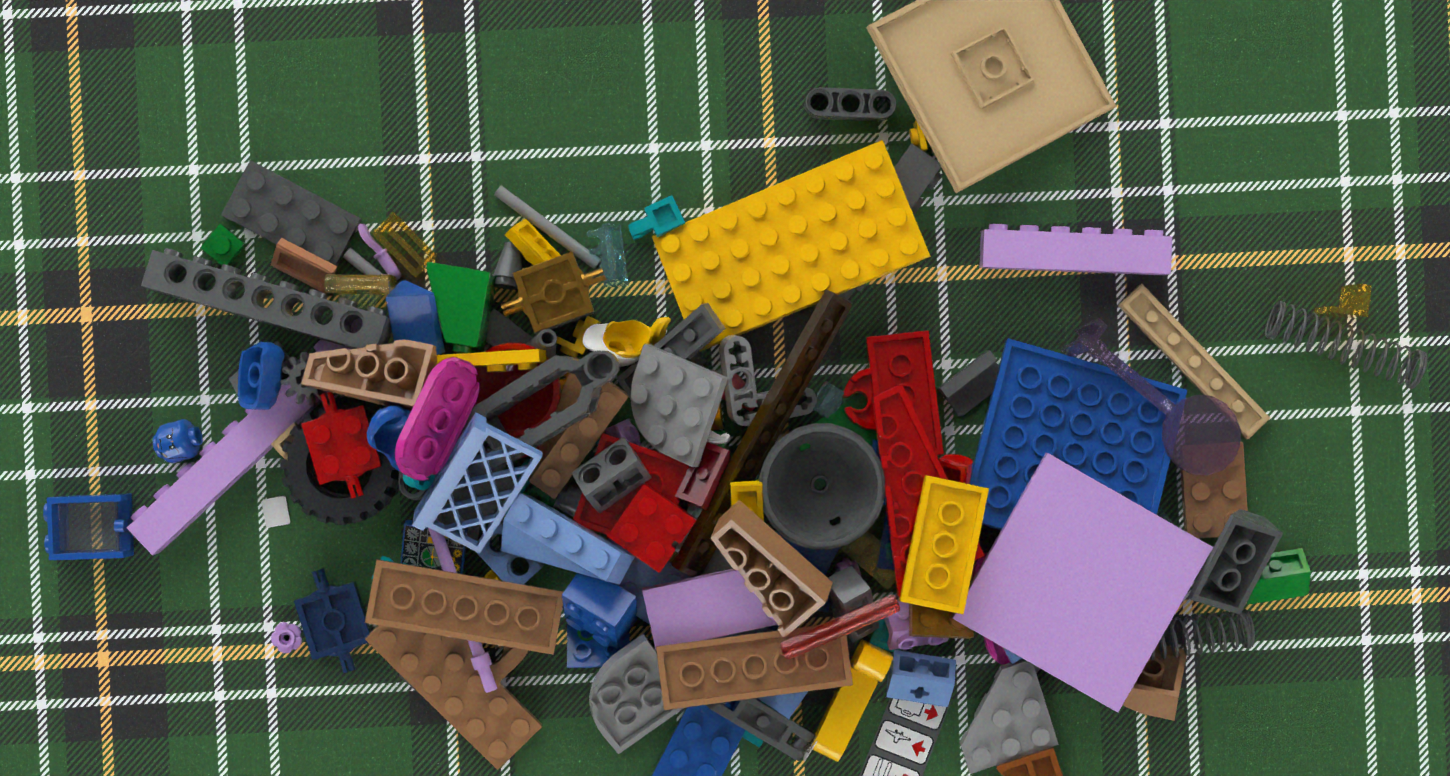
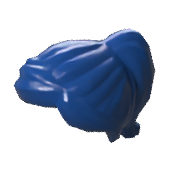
M390 405L380 409L372 417L367 430V440L372 448L385 454L393 468L400 471L395 460V448L411 411L398 405Z

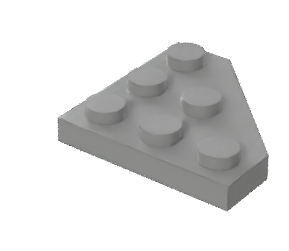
M1021 659L1014 664L1010 662L999 667L994 676L995 680L988 693H985L974 713V719L967 732H964L959 741L970 774L1059 745L1034 665L1025 659Z

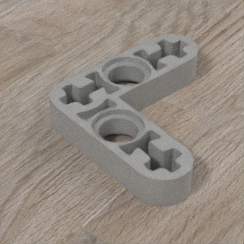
M729 335L719 345L722 375L728 377L724 389L727 413L732 422L741 426H750L757 412H746L743 419L742 416L737 415V411L742 409V404L749 408L757 407V410H759L769 391L760 393L756 391L749 342L741 336ZM734 342L736 345L741 346V351L736 352L737 362L744 363L743 367H730L731 363L736 364L735 355L729 353V349L733 348ZM737 372H743L746 376V383L740 389H735L732 385L733 375ZM806 387L803 395L807 396V401L802 402V407L801 405H796L790 418L809 414L815 409L817 397L812 389Z

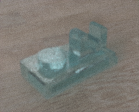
M605 223L598 229L588 231V237H598L600 239L599 246L589 249L591 255H602L600 256L601 264L599 269L602 268L604 272L600 276L605 275L606 281H603L604 287L629 286L621 224Z

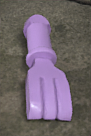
M359 224L358 231L362 239L377 253L374 255V258L379 261L392 280L400 279L401 272L387 253L388 250L386 248L383 249L375 241L365 224Z

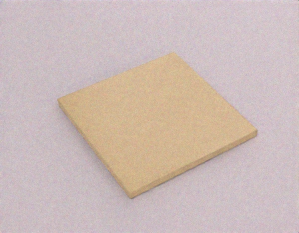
M916 0L866 27L955 193L962 191L1117 107L1060 0Z

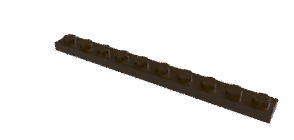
M827 289L825 290L725 468L706 511L702 509L671 566L692 577L702 575L717 548L711 539L717 521L731 508L730 482L755 480L769 451L775 445L852 307L851 303Z

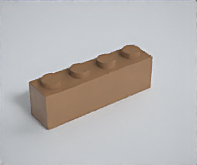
M569 373L562 389L556 412L563 411L578 401L577 398L580 395L582 386L575 374ZM611 381L601 387L602 390L595 412L539 447L543 455L529 476V482L553 499L558 496L571 478V473L578 468L629 397L624 390Z
M740 500L718 519L711 535L712 541L734 570H738L745 579L744 585L750 593L754 592L763 604L762 609L768 617L772 616L778 624V631L783 638L827 602L833 582Z

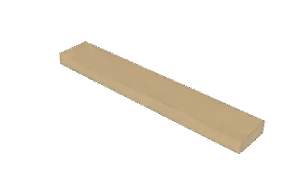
M1139 284L1118 304L1119 308L1245 439L1252 437L1270 419L1263 409L1143 284Z

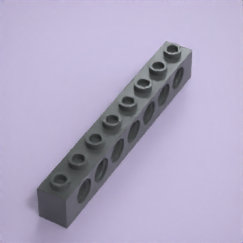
M165 248L164 253L152 250L141 284L142 287L154 292L352 349L363 348L370 344H388L392 332L390 318L386 316L387 311L368 306V310L365 311L356 308L357 302L339 297L337 303L327 300L328 294L310 289L309 294L298 291L299 286L285 281H280L279 286L269 283V277L257 273H251L250 278L240 275V269L224 264L221 269L211 267L212 261L194 256L192 261L182 258L183 253ZM186 269V278L178 283L177 276L179 272ZM215 277L216 283L214 288L207 291V281ZM244 285V295L239 299H235L236 289ZM273 293L274 301L272 305L265 308L263 304L265 297ZM302 302V312L297 316H293L292 310L294 305ZM332 310V320L328 324L323 325L322 315L326 311ZM361 318V329L356 333H352V322Z

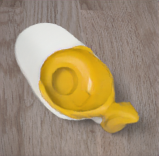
M669 317L658 318L651 327L636 320L594 324L586 329L583 336V345L593 352L600 350L613 353L618 359L619 367L632 365L639 360L644 344L654 346L666 336V330L671 319Z

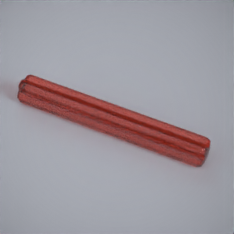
M891 594L781 642V651L786 659L794 658L900 611V605L895 595Z

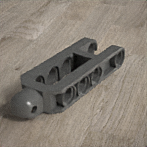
M600 350L591 352L582 359L555 355L475 405L460 436L475 412L486 417L487 424L507 433L498 417L499 415L566 373L575 374L582 386L580 395L577 398L578 401L563 411L552 413L550 415L552 418L541 425L526 429L524 431L525 434L518 438L520 441L537 448L597 410L601 387L613 380L619 371L618 359L613 353ZM488 435L486 440L492 449L491 452L502 450L501 442ZM521 452L510 455L512 462L525 454ZM505 456L488 460L492 473L508 466ZM484 462L472 464L473 467L468 469L470 478L487 474ZM468 486L461 487L459 489L460 491H464L468 489Z

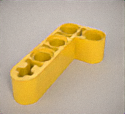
M863 639L860 641L850 661L853 685L837 687L815 732L816 738L811 745L812 747L817 741L813 748L814 751L836 762L840 760L878 682L883 681L893 660L890 652Z

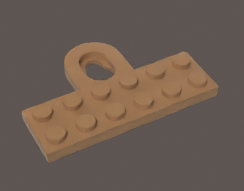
M379 625L366 636L365 640L497 770L542 728V723L500 683L525 658L528 650L503 646L504 649L501 657L490 665L497 689L486 693L478 670L473 668L470 659L473 655L467 640Z

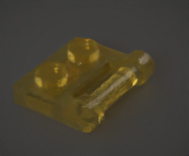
M325 274L324 287L326 293H336L338 290L339 295H357V290H369V295H388L391 289L395 288L397 277L390 274Z

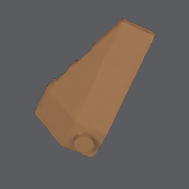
M404 339L390 344H370L363 348L349 350L343 348L310 353L301 384L384 406L398 405L412 411L430 372L437 365L436 346Z
M1157 644L1154 660L1152 661L1149 658L1123 706L1144 715L1175 721L1187 655L1184 649L1179 648V655L1176 658L1172 653L1171 646H1166L1167 657L1163 659L1160 654L1159 644Z

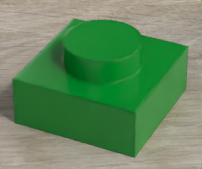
M219 224L200 248L219 264L229 266L245 247L246 243L223 224Z

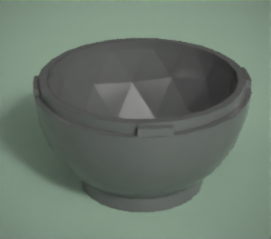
M831 423L799 427L783 436L769 451L759 476V482L763 484V511L771 525L790 542L813 550L834 549L846 546L860 538L877 520L884 503L885 476L881 461L875 451L857 433ZM810 444L809 448L802 451L799 450L800 445ZM818 478H822L826 482V486L822 490H817L814 487V482ZM837 517L841 519L839 524L830 525V520Z

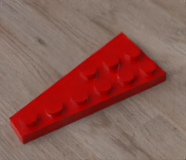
M902 383L872 397L879 456L885 476V502L898 597L901 594L924 477L927 475L948 480ZM979 542L975 560L985 556Z

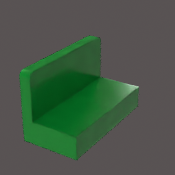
M1303 549L1274 552L1254 587L1247 604L1307 596L1309 593L1311 570Z

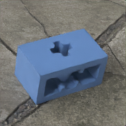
M894 650L893 660L888 671L886 697L948 707L955 685L956 660Z

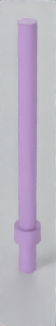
M428 528L443 571L457 573L444 535ZM467 640L473 655L470 658L473 668L478 670L485 692L488 693L496 690L497 685L490 668L492 662L489 653L484 651L481 642Z

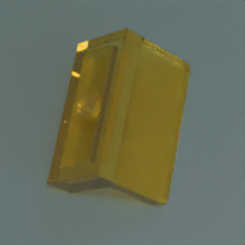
M1353 284L1341 286L1339 307L1315 308L1314 312L1317 315L1342 318L1368 317L1372 285Z

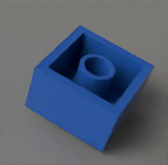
M577 573L562 593L566 622L576 630L581 631L584 629L593 634V639L605 647L611 645L618 649L638 620L636 616V596L614 583Z

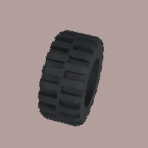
M337 405L338 409L344 410L358 407V405ZM324 407L302 418L301 423L319 418L325 413ZM365 409L370 424L376 412L371 409ZM301 423L295 425L290 431V434L295 438L292 443L285 441L282 451L288 452L287 460H280V469H284L285 478H282L284 487H289L292 493L289 497L293 503H299L302 506L301 511L306 515H313L317 517V521L323 523L331 522L335 523V525L357 523L377 515L398 494L399 471L393 468L385 454L379 451L378 454L382 466L372 469L369 480L362 487L364 495L358 497L357 491H355L357 497L351 499L350 493H336L326 488L323 484L319 485Z

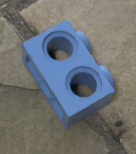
M501 520L481 553H476L502 581L524 584L544 565L541 562L525 558L529 563L528 572L520 574L513 569V560L520 556L498 551L492 546L491 542L494 535H502L503 520Z

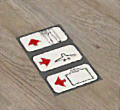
M890 698L859 776H923L951 702H949L948 707Z

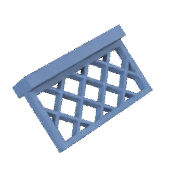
M475 412L455 444L447 463L437 473L432 485L427 489L415 508L412 526L424 531L425 527H428L481 553L542 458L543 452L487 424V418ZM489 435L499 440L503 449L486 453L483 443ZM522 452L532 457L527 465L514 467L510 455ZM505 456L509 469L492 473L488 460ZM484 462L487 474L470 478L467 469L469 465ZM512 476L514 482L512 489L498 492L495 479ZM490 481L493 493L477 497L473 485ZM468 486L471 499L455 502L452 494L454 489ZM496 500L498 511L495 514L483 516L479 504ZM474 505L478 518L461 521L458 509ZM453 511L456 523L444 525L435 519L439 513ZM481 525L483 534L479 541H476L466 536L464 528Z

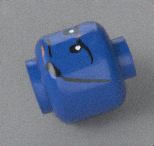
M180 419L158 427L156 435L153 437V448L157 456L163 458L168 463L192 459L197 456L200 445L203 442L202 433L189 420Z

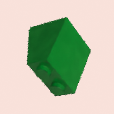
M427 262L426 269L432 292L435 296L445 342L453 348L452 351L457 352L456 354L484 352L496 288L494 286L495 277L487 271Z

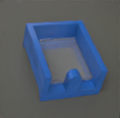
M132 493L47 497V503H45L43 508V517L48 523V534L45 536L44 547L46 553H49V560L108 559L133 556V534L127 529L133 522L130 518L133 515Z

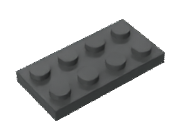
M251 160L221 214L275 244L283 238L338 266L362 221L361 218Z

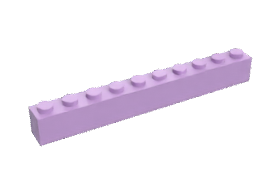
M361 318L352 322V333H356L361 329ZM325 340L318 341L313 347L316 352L343 348L347 350L352 349ZM281 385L277 401L271 409H246L245 412L248 415L239 423L235 420L222 431L225 436L217 444L212 441L199 453L202 458L194 465L188 463L176 474L179 479L171 487L168 484L164 485L154 494L153 497L156 499L154 503L148 508L145 505L142 506L130 517L133 522L127 529L151 555L160 553L273 448L271 443L293 423L299 424L302 418L311 413L322 400L315 395V405H309L306 397L302 404H297L295 402L297 393L291 397L285 395L286 391L291 388V385Z

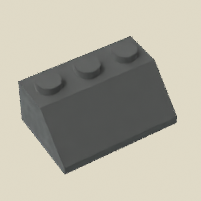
M1242 509L1232 513L1188 598L1240 615L1283 532L1264 516Z

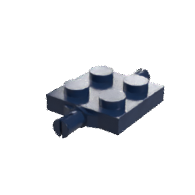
M324 568L313 571L312 574L317 590L309 596L294 600L312 660L325 656H338L343 673L356 670L350 652L357 646L368 643L365 638L371 633L369 624L365 623L366 613L356 581L341 586H329Z

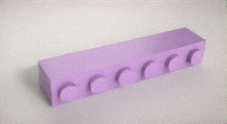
M989 224V229L981 231L979 268L1139 275L1171 274L1172 236H1163V230H1145L1144 235H1132V229H1113V234H1101V228L1086 227L1082 228V233H1070V227L1052 226L1051 232L1039 231V226L1020 225V231L1008 230V225Z

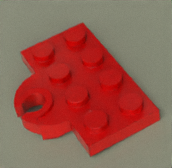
M929 331L866 337L869 368L858 371L849 379L842 398H849L854 393H861L865 396L867 404L861 410L854 409L851 406L844 408L846 416L854 425L864 430L876 431L872 397L902 383L936 455H943Z

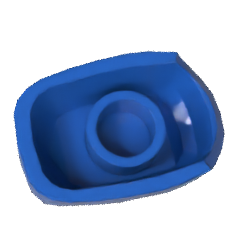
M259 342L242 351L238 372V401L241 407L251 410H269L274 406L281 389L280 381L283 379V372L281 370L285 353L281 347L272 342Z

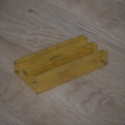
M394 211L371 233L415 278L426 269L427 262H433L438 257ZM394 221L428 255L425 260L390 226ZM385 230L420 264L417 268L382 235Z

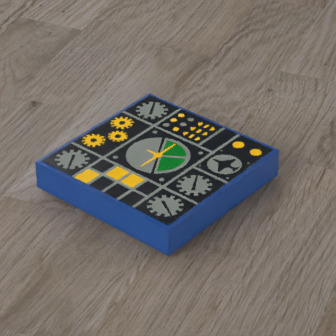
M406 520L404 523L400 563L403 564L404 562L408 565L443 571L428 527H425L424 531L412 526L413 520ZM464 528L465 533H466V536H467V535H468V528ZM444 536L456 571L463 574L466 546Z

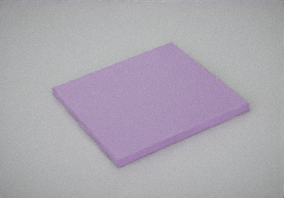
M1046 452L972 580L968 590L964 614L954 613L952 619L1112 710L1119 712L1213 547Z

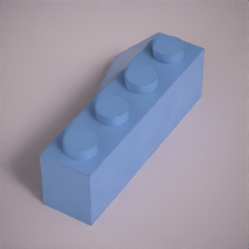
M519 492L503 520L502 552L619 585L635 558L632 554L527 494Z

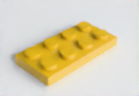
M925 475L899 601L964 614L989 488Z

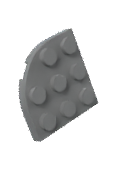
M644 344L631 385L632 412L644 438L659 452L691 467H699L728 377L651 344Z
M644 634L617 651L602 665L590 689L589 705L594 722L600 733L618 754L684 709L664 710L657 652Z

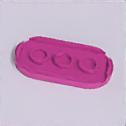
M450 357L439 362L430 372L396 443L395 460L397 467L404 475L423 481L428 479L426 477L431 474L436 475L447 463L479 394V382H476V375L478 373L470 362L457 357Z

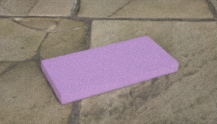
M728 569L642 588L655 649L656 646L713 639L778 624L772 616L768 617L762 609L763 604L754 592L750 593L744 585L745 579L738 570Z

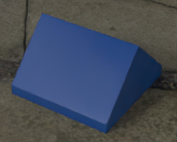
M406 280L399 282L386 296L394 341L405 339L436 346L437 354L444 353L434 293Z

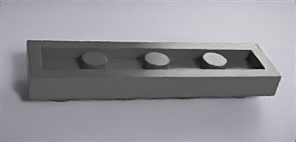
M709 303L700 305L654 346L683 359L690 360L726 328ZM638 361L616 378L630 400L632 380Z

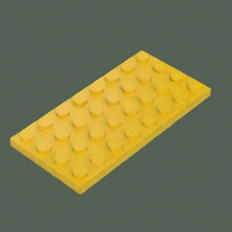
M883 140L687 221L685 224L658 238L656 235L652 236L683 319L687 318L700 305L709 303L726 328L700 351L720 344L729 335H742L817 304L826 289L839 295L931 257Z

